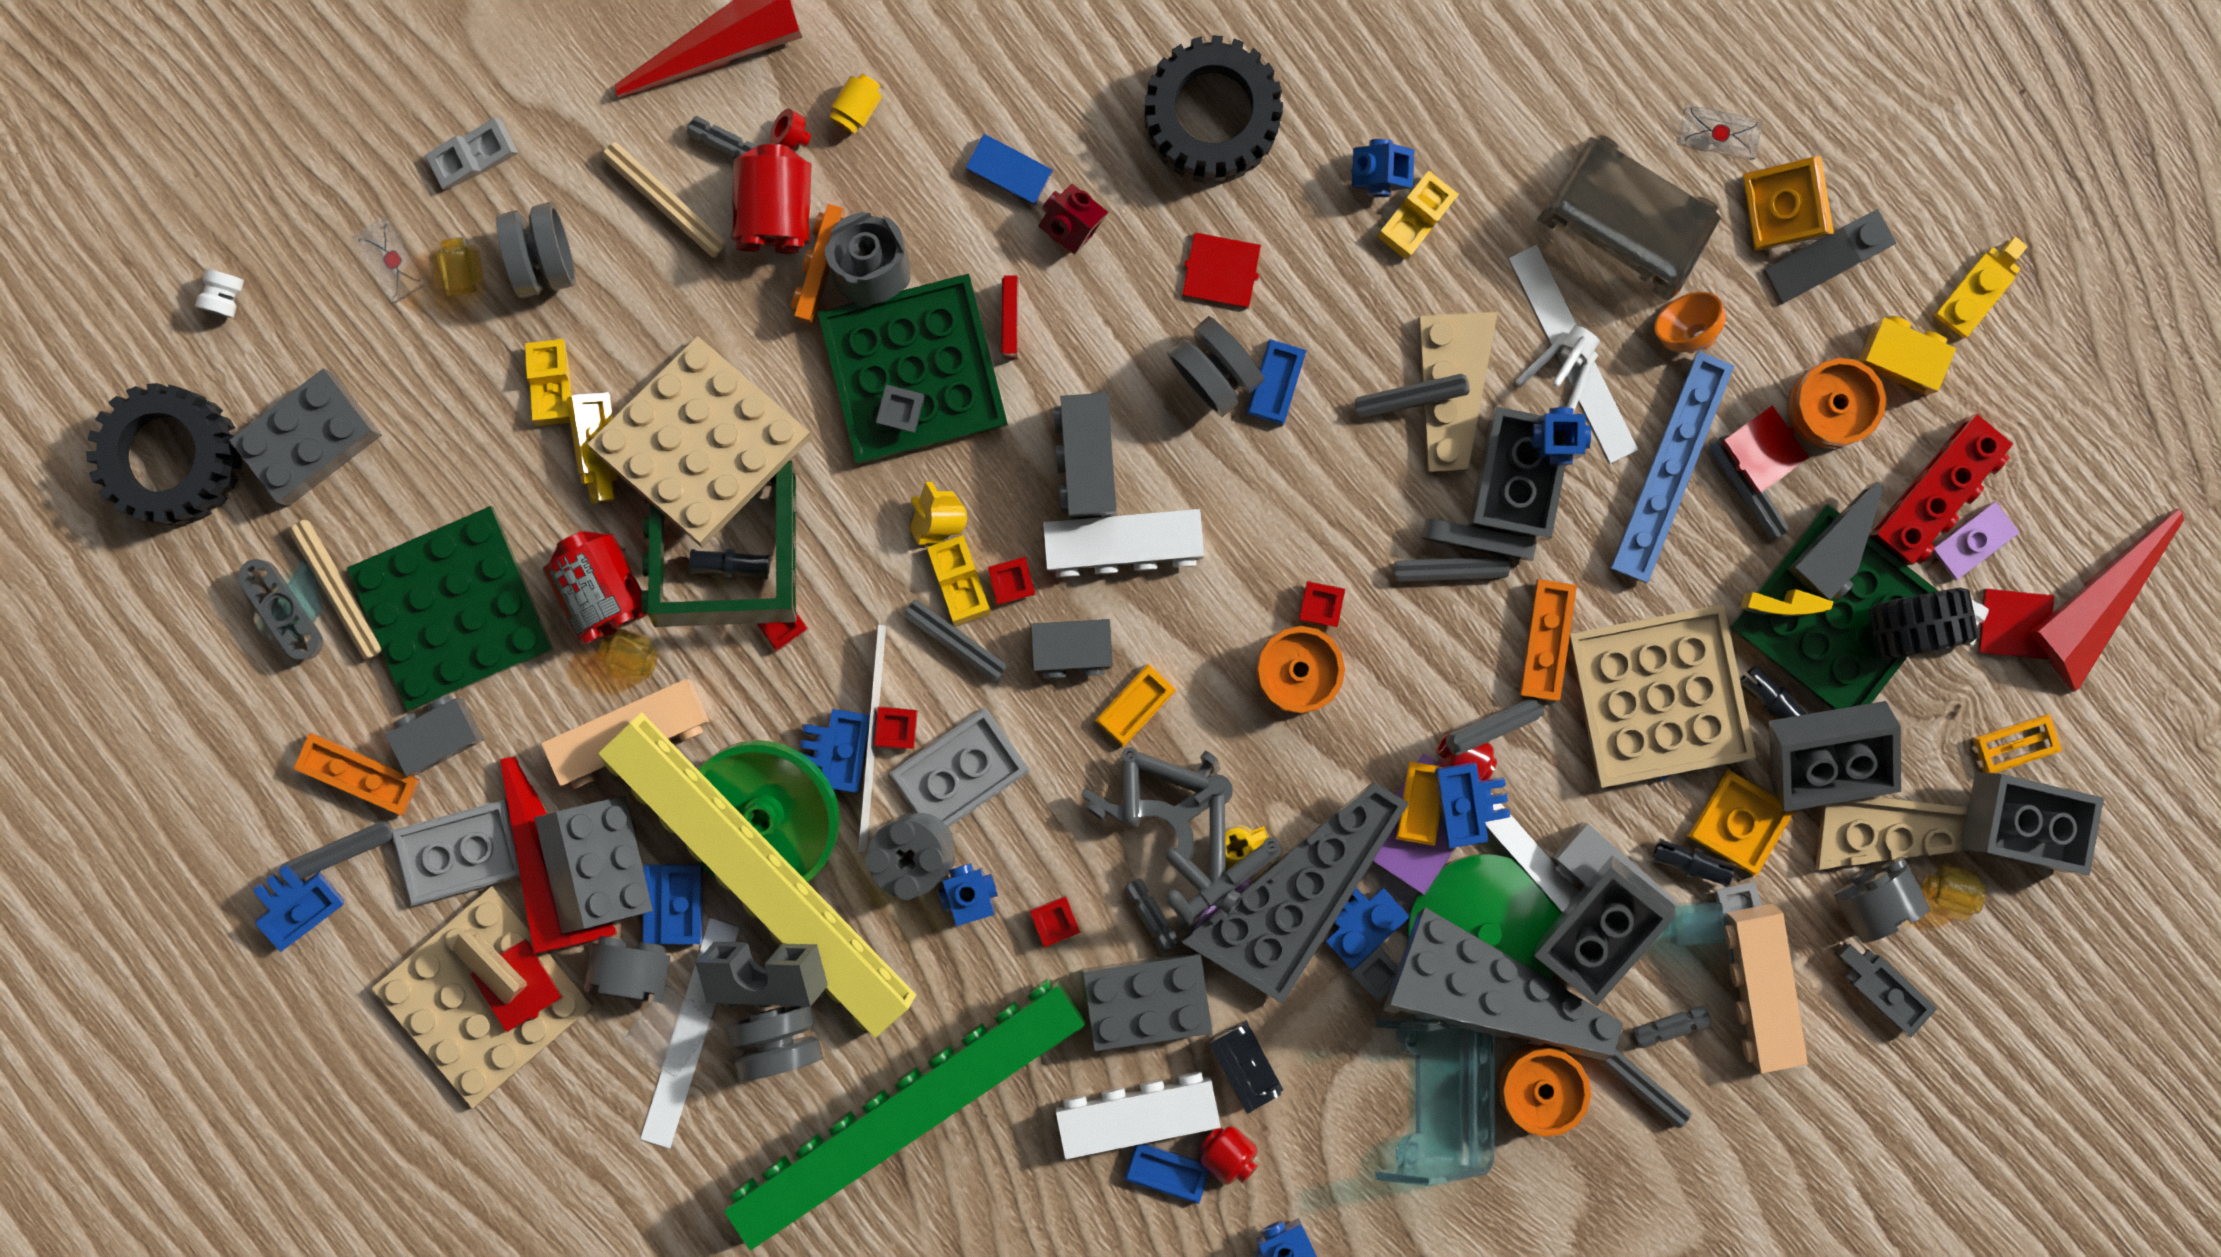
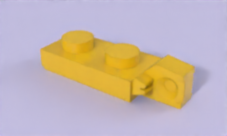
M2015 236L2012 240H2008L2000 251L1992 247L1987 253L1981 255L1937 309L1934 316L1963 339L1967 338L2015 280V275L2020 271V268L2014 263L2028 246Z
M608 393L570 396L567 398L578 475H580L582 484H588L591 504L607 503L614 500L612 482L617 481V473L589 449L587 443L613 419L610 396Z

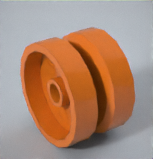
M1836 358L1814 366L1797 378L1789 392L1787 412L1791 426L1802 440L1818 448L1836 449L1861 441L1876 430L1885 413L1886 395L1882 381L1872 368L1858 360ZM1833 402L1839 403L1840 409H1837L1834 406Z
M1298 626L1284 629L1267 640L1258 654L1255 673L1258 687L1267 701L1283 711L1305 713L1319 710L1334 699L1342 687L1345 666L1342 652L1331 637L1319 629ZM1298 662H1302L1303 666L1308 667V673L1301 678L1297 677L1293 672V667Z
M1534 1044L1525 1045L1511 1053L1500 1067L1496 1083L1499 1102L1506 1114L1528 1133L1543 1137L1562 1135L1576 1127L1587 1113L1591 1099L1589 1078L1581 1064L1560 1048L1548 1044L1541 1046ZM1549 1084L1551 1087L1545 1089L1547 1095L1541 1097L1538 1094L1540 1086Z

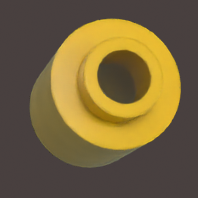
M861 73L858 78L850 75L830 107L833 111L829 119L845 131L855 135L859 128L863 129L882 100L883 96L878 92L880 85L865 74Z

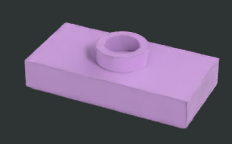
M1992 502L1935 545L1933 554L1953 580H1958L2020 532L1997 502Z

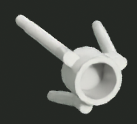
M1574 325L1569 334L1564 332L1560 334L1556 342L1516 380V385L1522 386L1562 348L1563 350L1560 355L1566 361L1553 381L1554 387L1561 385L1573 365L1580 366L1583 362L1567 408L1574 409V413L1590 368L1598 357L1595 349L1599 345L1600 340L1587 329Z

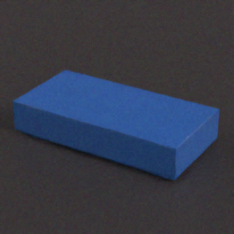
M983 134L966 166L967 171L1034 206L1053 173V169L986 134Z
M1269 339L1260 372L1265 380L1253 391L1246 415L1284 426L1307 350Z
M1143 1143L1134 1145L1124 1180L1199 1204L1209 1171L1202 1166L1199 1160Z

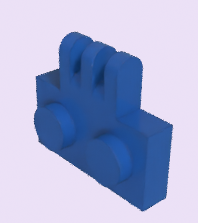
M832 709L829 728L802 724L801 732L817 735L816 741L800 739L799 747L814 750L813 757L805 756L817 766L822 767V772L833 789L857 793L860 791L869 735L870 715Z
M1474 762L1435 769L1446 846L1448 848L1488 842L1486 822L1511 817L1509 808L1494 810L1493 807L1494 804L1508 802L1507 793L1491 794V789L1506 786L1505 778L1499 777L1479 781L1477 764Z
M285 864L278 870L287 883L283 884L274 874L266 878V882L274 893L271 894L261 883L253 888L254 893L268 908L267 911L256 918L255 924L280 952L344 905L343 897L320 871L303 883L293 870Z
M1383 887L1370 899H1367L1355 888L1352 893L1354 898L1350 902L1347 901L1335 920L1339 927L1325 939L1352 970L1410 917Z

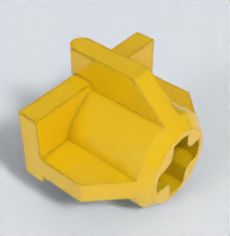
M925 482L921 496H913L910 499L916 511L909 529L918 545L940 543L951 535L961 534L965 529L967 511L953 491H937L933 482Z
M1236 825L1225 832L1226 870L1234 866L1269 838L1265 826L1251 830L1247 826Z

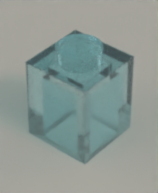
M1717 901L1677 903L1675 905V919L1663 931L1665 937H1670V943L1677 946L1725 943L1722 903Z

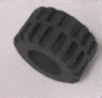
M1959 587L1877 603L1868 609L1877 655L1886 659L1972 643L1979 637L1969 589Z

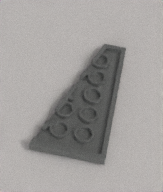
M1373 781L1238 892L1242 894V898L1230 915L1218 909L1181 939L1182 943L1283 1004L1409 803Z
M1426 907L1417 913L1383 1008L1384 1011L1393 1013L1399 1010L1413 1013L1415 1018L1428 1021L1432 1018L1451 1022L1454 1027L1507 1039L1511 1036L1527 1039V1043L1538 1046L1544 1043L1562 1047L1565 1052L1604 1061L1614 1056L1623 1022Z

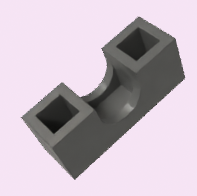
M713 942L695 962L707 1003H721L726 1006L738 1004L758 1005L760 1007H770L773 1005L793 1006L799 1009L811 1007L828 986L817 944H781L764 964L765 968H763L753 959L748 943Z

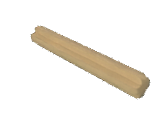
M616 142L611 143L604 150L602 158L703 250L714 258L721 254L727 245L726 241Z
M301 520L293 524L289 528L290 535L362 658L368 660L376 657L382 651L372 627L308 520Z

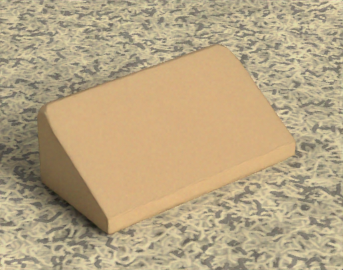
M475 929L463 931L459 935L453 946V951L503 1003H510L527 986V982Z

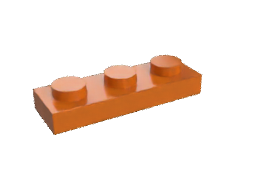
M828 203L825 213L819 212L817 215L813 234L817 235L818 238L814 250L808 249L802 266V272L807 273L803 288L796 287L791 303V309L796 310L794 316L799 322L814 325L830 271L825 256L826 244L828 245L831 237L830 232L834 226L846 217L842 207Z
M1542 579L1536 580L1519 692L1520 696L1560 701L1577 585Z
M315 733L308 734L293 768L401 816L405 815L420 781L417 777L406 776L403 771Z

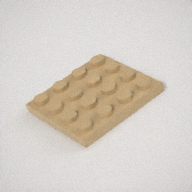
M697 336L587 445L597 457L702 548L812 437L810 431Z
M1724 604L1570 633L1569 643L1599 788L1756 758Z
M491 886L371 988L472 1109L595 1006L593 1001L550 951L539 952L536 955L563 997L540 1011L538 1018H529L506 1033L470 974L473 971L453 951V946L459 935L463 931L475 929L497 952L504 953L524 939H527L533 948L528 924L495 886Z

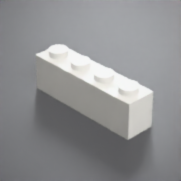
M1200 509L1043 522L1047 570L1056 571V578L1080 576L1079 569L1095 568V574L1118 573V565L1134 564V571L1158 569L1157 562L1173 561V568L1197 566L1196 559L1204 558Z
M1194 1072L1179 1076V1083L1164 1086L1163 1080H1155L1140 1084V1091L1125 1093L1124 1088H1115L1101 1092V1099L1087 1101L1084 1095L1064 1099L1063 1106L1057 1107L1056 1115L1065 1159L1221 1128L1210 1076L1203 1078L1202 1072Z

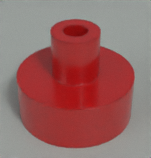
M791 109L782 111L772 125L770 142L772 144L788 146L790 149H793L797 144L802 147L807 146L811 139V133L805 131V117Z

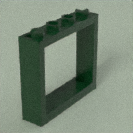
M788 461L766 483H776V598L663 602L664 514L650 503V515L643 517V535L645 540H649V553H643L642 570L644 577H648V590L642 591L641 603L643 613H648L654 627L796 622V473L792 461Z

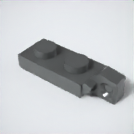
M1844 942L1834 953L1850 968L1844 975L1851 981L1850 984L1906 1036L1911 1038L1937 1010L1925 996L1880 955L1874 954L1871 950L1867 949L1862 955L1851 944L1848 945Z

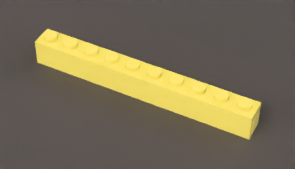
M642 712L598 753L604 759L603 762L606 768L615 776H620L631 787L634 797L642 804L649 805L659 816L663 827L671 833H676L687 844L689 853L696 860L704 862L715 873L717 882L723 888L731 890L742 901L746 912L753 918H759L766 925L776 943L779 945L817 944L828 984L825 991L833 1001L844 1005L852 1014V1018L859 1028L869 1031L876 1038L909 1009L916 994Z

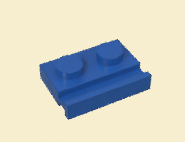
M674 864L644 865V875L653 911L643 913V943L702 944L703 867L701 865Z

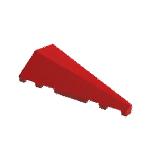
M731 1L616 83L614 86L618 98L621 99L730 65V60L803 38L792 1Z
M2180 509L2170 512L2085 582V587L2029 632L2052 661L2049 664L2072 692H2076L2083 684L2183 523L2184 517Z
M517 757L500 759L534 954L599 939V936L609 937L616 935L617 929L612 922L566 933L561 932L534 818L548 813L539 800L535 788L530 784L518 764Z

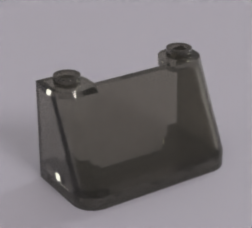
M1598 135L1597 138L1588 137L1536 220L1552 230L1556 224L1564 228L1566 225L1569 226L1565 233L1571 237L1577 234L1641 274L1639 279L1646 282L1651 277L1653 279L1652 283L1655 285L1652 292L1669 301L1681 291L1719 224L1721 217L1717 213L1718 206L1701 196H1698L1696 199L1617 150L1619 146L1612 139L1604 135Z

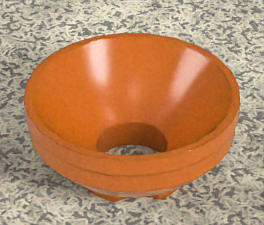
M1709 292L1689 293L1675 299L1663 308L1655 321V333L1665 348L1676 352L1695 353L1701 349H1708L1715 343L1725 325L1726 313L1718 296ZM1699 331H1704L1703 333L1699 334L1698 336H1695V337H1693V338H1690L1693 334H1695V333H1697V332H1699Z

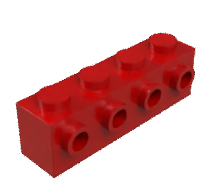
M1978 414L1965 418L1871 531L1869 537L1907 566L1913 565L1915 562L1918 564L1923 563L1935 549V546L1931 543L1940 532L1942 534L1948 533L1958 522L1960 516L1956 513L1966 502L1970 505L1983 492L1985 487L1981 483L1990 472L1995 475L2007 463L2010 457L2006 453L2013 443Z

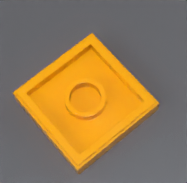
M1820 156L1742 174L1755 251L1767 250L1834 234L1822 158Z
M1725 769L1686 837L1730 863H1735L1737 867L1752 876L1757 877L1795 810L1784 812L1778 798L1729 769Z

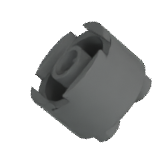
M861 212L842 219L834 226L830 232L831 237L828 245L826 244L825 256L835 285L843 296L853 301L856 306L866 308L872 304L891 299L909 285L910 260L901 231L894 221L885 216L879 218L871 216V213Z
M908 813L900 815L879 829L873 836L865 859L866 867L877 885L885 892L902 900L922 896L941 883L950 874L949 870L953 869L955 856L952 833L940 819L931 814ZM910 849L915 853L913 859L909 857Z
M1903 857L1887 862L1882 866V870L1875 873L1872 868L1864 869L1850 877L1852 883L1833 892L1850 928L1858 941L1861 940L1862 943L1876 941L1899 931L1897 926L1906 920L1912 924L1926 915L1931 909Z
M599 936L598 944H592L584 992L594 993L595 986H599L598 993H603L607 996L648 1001L649 994H654L653 1001L663 1003L671 957L665 954V947L639 942L638 949L626 948L627 942L622 939Z

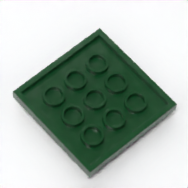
M969 273L901 290L891 299L872 304L866 308L851 303L818 312L857 464L1008 426ZM886 385L925 395L915 434L876 423Z
M1828 504L1823 505L1755 593L1784 602L1786 592L1789 590L1797 589L1812 594L1787 568L1840 513ZM1869 536L1858 572L1850 579L1853 586L1839 600L1836 601L1834 598L1830 600L1833 601L1832 609L1800 616H1773L1742 609L1729 626L1733 632L1833 710L1871 704L1908 657L1886 659L1877 655L1868 609L1877 603L1938 591Z
M492 506L347 567V571L407 711L418 709L439 698L453 694L554 650L496 511Z

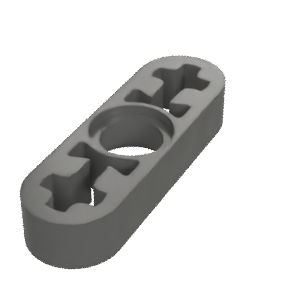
M1426 519L1422 539L1525 561L1534 560L1537 541L1435 519Z
M253 559L247 561L239 571V583L285 652L295 659L308 660L316 657L323 647V637L278 569L272 563L265 560ZM253 570H266L267 574L263 577V581L269 589H275L278 586L279 591L268 594L262 585L252 584L251 580L255 578ZM263 595H267L262 601L260 597ZM280 598L286 599L291 606L290 615L283 621L276 620L271 614L272 604ZM298 619L301 620L300 624L294 625L298 621ZM294 625L301 635H310L311 639L307 642L309 649L307 651L300 648L296 649L294 645L299 640L294 631L287 630L284 633L282 629Z

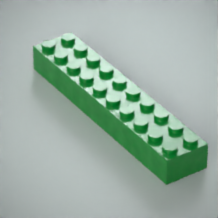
M1048 978L1028 991L1029 994L1027 996L1029 1000L1018 1006L1016 1001L1009 1003L996 1013L994 1017L996 1022L987 1028L983 1023L978 1024L963 1035L961 1039L962 1045L953 1050L949 1044L931 1056V1060L928 1061L930 1065L922 1072H920L918 1067L911 1069L897 1080L898 1082L894 1084L895 1090L887 1094L885 1089L880 1090L865 1101V1104L861 1107L863 1109L861 1113L855 1116L852 1111H849L833 1122L832 1126L828 1129L830 1134L824 1138L819 1133L813 1135L799 1145L800 1148L795 1151L797 1156L791 1160L786 1155L782 1156L766 1168L767 1170L761 1174L763 1179L756 1182L751 1177L735 1188L734 1192L728 1196L731 1202L724 1209V1213L750 1251L1081 1029L1085 1025V1017L1061 981L1058 979L1051 984Z

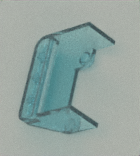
M1415 1015L1375 1019V1027L1397 1029L1396 1040L1403 1053L1416 1055V1132L1405 1135L1396 1149L1398 1167L1375 1172V1180L1432 1186L1487 1174L1492 1168L1495 1156V1036L1454 1027L1451 1022L1432 1018L1428 1021L1415 1018Z

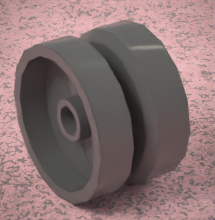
M552 201L532 206L529 214V224L518 210L497 215L496 228L503 261L512 287L520 299L540 295L544 285L543 277L547 284L555 291L575 286V269L568 238L559 212Z
M1208 316L1193 330L1194 338L1202 351L1192 342L1181 339L1167 351V355L1193 390L1214 412L1223 418L1238 404L1237 395L1228 381L1242 393L1250 394L1265 379L1242 345L1214 318Z
M779 1007L753 1014L748 1019L725 1027L730 1047L743 1049L756 1046L755 1050L740 1055L734 1061L738 1081L744 1082L773 1076L823 1059L819 1038L806 1036L793 1039L792 1037L809 1030L814 1024L811 1007L799 1009Z

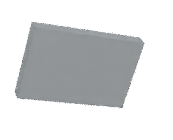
M984 707L890 772L889 775L916 813L931 814L940 819L949 828L1030 772V770L987 707Z
M507 799L391 830L410 906L520 877Z

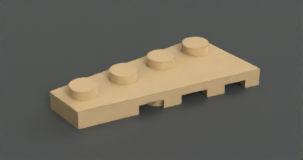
M1498 312L1419 317L1422 382L1464 374L1467 376L1470 385V393L1468 395L1424 405L1427 473L1468 470Z
M1868 797L1822 805L1815 869L1821 870L1839 866L1867 864L1870 862L1893 860L1898 857L1905 859L1908 857L1965 851L1961 850L1968 808L1880 797Z

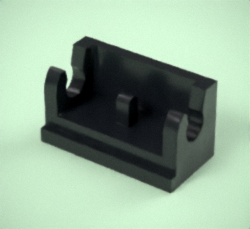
M1247 1020L1209 1039L1217 1059L1247 1114L1281 1095L1280 1092L1283 1091V1088Z

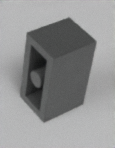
M1110 619L1031 623L1034 671H1042L1043 678L1066 677V670L1081 669L1082 676L1105 675V667H1113Z
M450 695L444 696L428 705L430 711L418 718L415 713H412L393 723L395 729L386 733L385 736L406 776H416L485 740L463 698L452 700Z

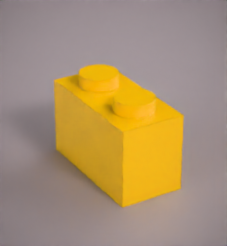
M1890 315L1888 318L1883 317L1874 322L1858 361L1872 368L1876 374L1927 396L1938 392L1957 348L1946 344L1947 338L1938 333L1925 331L1923 334L1911 329L1909 321L1897 316Z

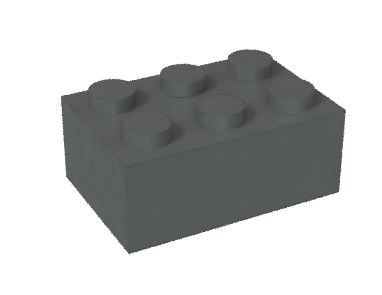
M323 368L229 441L276 503L290 506L381 437L382 434L338 376Z
M1108 392L1060 396L1061 406H1053L1055 433L1063 434L1064 445L1056 446L1058 473L1066 472L1067 485H1059L1061 512L1069 511L1070 520L1117 516Z
M1495 407L1490 412L1468 526L1541 541L1552 538L1566 465H1549V458H1538V448H1532L1533 424H1538V418L1542 415L1502 407ZM1558 431L1553 432V443L1558 446L1563 445L1565 442L1564 435Z
M1886 701L1769 721L1771 786L1784 812L1901 792V726Z
M1975 772L1961 850L2054 871L2090 876L2104 798L2004 774Z
M626 795L534 817L562 933L586 929L653 911Z
M1612 855L1536 942L1534 956L1593 1004L1598 1006L1675 919V905Z
M1191 952L1083 968L1095 1051L1213 1034L1200 953Z

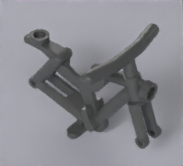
M1134 748L1124 749L1122 752L1123 805L1108 803L1088 789H1085L1081 794L1083 799L1088 801L1084 808L1101 820H1104L1108 814L1131 829L1137 828L1140 821L1146 817L1160 818L1167 821L1174 828L1178 837L1177 848H1169L1166 851L1165 857L1172 866L1199 890V894L1188 902L1177 890H1170L1167 893L1166 901L1178 916L1176 924L1179 928H1189L1193 924L1195 916L1208 906L1215 905L1230 915L1242 898V894L1234 889L1269 862L1280 856L1281 850L1278 840L1273 837L1267 838L1262 845L1226 871L1225 804L1232 798L1233 788L1227 777L1217 774L1220 770L1218 759L1205 750L1200 756L1202 766L1196 773L1138 752ZM1140 772L1196 793L1175 807L1162 801L1140 800ZM1208 808L1210 825V879L1191 862L1194 853L1193 831L1189 825L1190 820Z

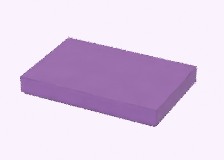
M1424 753L1417 762L1439 766L1437 761ZM1406 780L1396 793L1402 799ZM1442 815L1436 846L1397 840L1398 820L1373 861L1425 895L1456 849V847L1448 848L1446 846Z

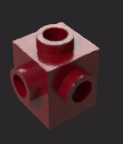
M1072 183L1061 194L1054 191L1042 206V210L1046 214L1038 227L1046 232L1051 239L1060 243L1075 255L1092 239L1107 216L1108 211L1095 202L1088 193L1080 190Z

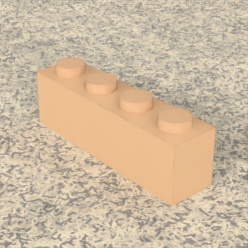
M684 679L542 742V747L559 785L568 786L571 784L573 789L576 790L596 781L593 774L606 769L603 762L604 759L598 753L641 712L668 740L679 736L681 742H684L702 734L701 726L710 723L692 680Z
M1773 903L1727 912L1729 925L1724 926L1723 930L1726 945L1729 950L1733 949L1735 963L1730 964V974L1734 986L1739 987L1741 1001L1736 1002V1010L1741 1025L1745 1024L1747 1038L1742 1039V1046L1747 1062H1752L1761 1074L1808 1065L1783 912Z

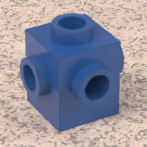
M1372 139L1369 141V146L1353 148L1352 187L1367 190V196L1375 198L1390 197L1391 191L1413 188L1414 149L1393 144V141L1388 139Z
M1556 407L1549 408V413H1545L1538 418V424H1533L1532 448H1538V458H1549V465L1563 466L1573 465V458L1578 459L1585 455V450L1589 449L1591 444V427L1586 425V414H1573V408ZM1558 431L1564 435L1565 442L1563 445L1558 446L1553 443V432Z
M972 863L950 869L951 877L943 880L945 888L938 891L944 911L952 910L956 926L995 915L996 911L992 898L997 897L998 893L992 874L984 875L983 868L973 870ZM963 887H971L975 892V897L973 899H966L962 895Z
M1299 1218L1285 1225L1282 1220L1274 1222L1261 1230L1263 1235L1256 1238L1260 1249L1254 1252L1255 1257H1317ZM1282 1248L1289 1249L1285 1254L1278 1253Z

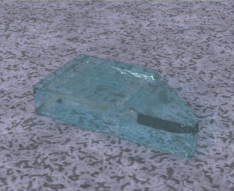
M302 560L288 586L309 617L315 622L322 610L314 574L307 562ZM284 598L278 600L271 612L276 620L283 621L290 615L291 606L289 602ZM298 619V621L294 625L300 624L301 620ZM294 625L282 629L284 633L287 630L294 631L298 637V642H303L307 636L301 635Z

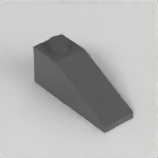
M1876 209L1836 230L1834 234L1825 236L1766 268L1764 272L1781 304H1784L1895 245L1896 241L1879 209Z
M1879 482L1868 484L1787 568L1813 595L1827 600L1834 598L1837 601L1853 586L1850 579L1858 572L1883 491V486Z

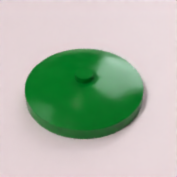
M752 740L739 742L721 749L698 769L806 882H809L823 868L830 858L838 839L840 828L839 807L828 779L808 757L780 743ZM698 861L715 878V873L704 862Z
M1493 854L1465 856L1444 865L1425 895L1418 891L1409 913L1407 941L1417 913L1426 907L1545 978L1551 980L1555 972L1537 959L1534 954L1536 942L1561 915L1562 911L1518 861Z

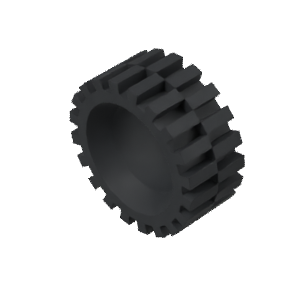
M1212 35L1211 42L1203 43L1201 36L1191 39V44L1187 48H1183L1182 44L1173 48L1172 56L1168 60L1163 57L1157 64V72L1155 75H1151L1148 82L1147 95L1145 96V128L1148 129V139L1152 148L1156 146L1159 151L1158 157L1165 165L1168 161L1174 165L1175 173L1183 177L1184 173L1187 172L1193 175V181L1202 183L1204 177L1214 178V183H1222L1225 181V177L1233 175L1234 179L1244 176L1245 170L1249 167H1252V169L1257 167L1261 163L1262 157L1265 153H1269L1274 144L1283 113V102L1280 100L1282 93L1280 82L1274 81L1275 71L1268 62L1266 65H1263L1260 61L1262 54L1255 48H1252L1250 53L1244 50L1243 41L1234 38L1232 45L1222 43L1223 36ZM1215 73L1228 76L1238 82L1246 91L1251 103V119L1245 129L1236 137L1220 143L1203 142L1188 134L1179 123L1175 112L1177 95L1186 83L1200 75Z
M158 383L147 384L146 390L135 386L126 390L129 398L125 399L115 396L108 403L114 408V411L111 414L100 411L95 418L96 421L103 424L100 433L93 430L89 432L88 441L97 443L96 451H86L87 462L97 465L98 470L89 472L93 483L104 486L99 491L104 500L116 503L113 508L123 514L132 515V518L171 526L172 523L181 525L193 523L192 517L204 519L212 514L209 506L212 504L222 506L228 498L222 494V491L225 487L235 488L238 479L230 477L232 468L241 469L242 459L234 456L233 449L235 448L229 441L234 437L229 431L234 429L235 426L231 419L221 416L223 410L217 404L207 401L206 397L169 384L167 387ZM162 417H175L186 426L192 435L195 445L194 463L189 474L178 485L165 491L152 492L138 482L131 470L129 462L130 446L136 433L145 424Z

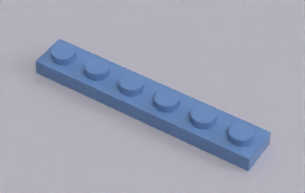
M1700 351L1695 353L1609 568L1610 570L1645 584L1649 582L1735 365Z

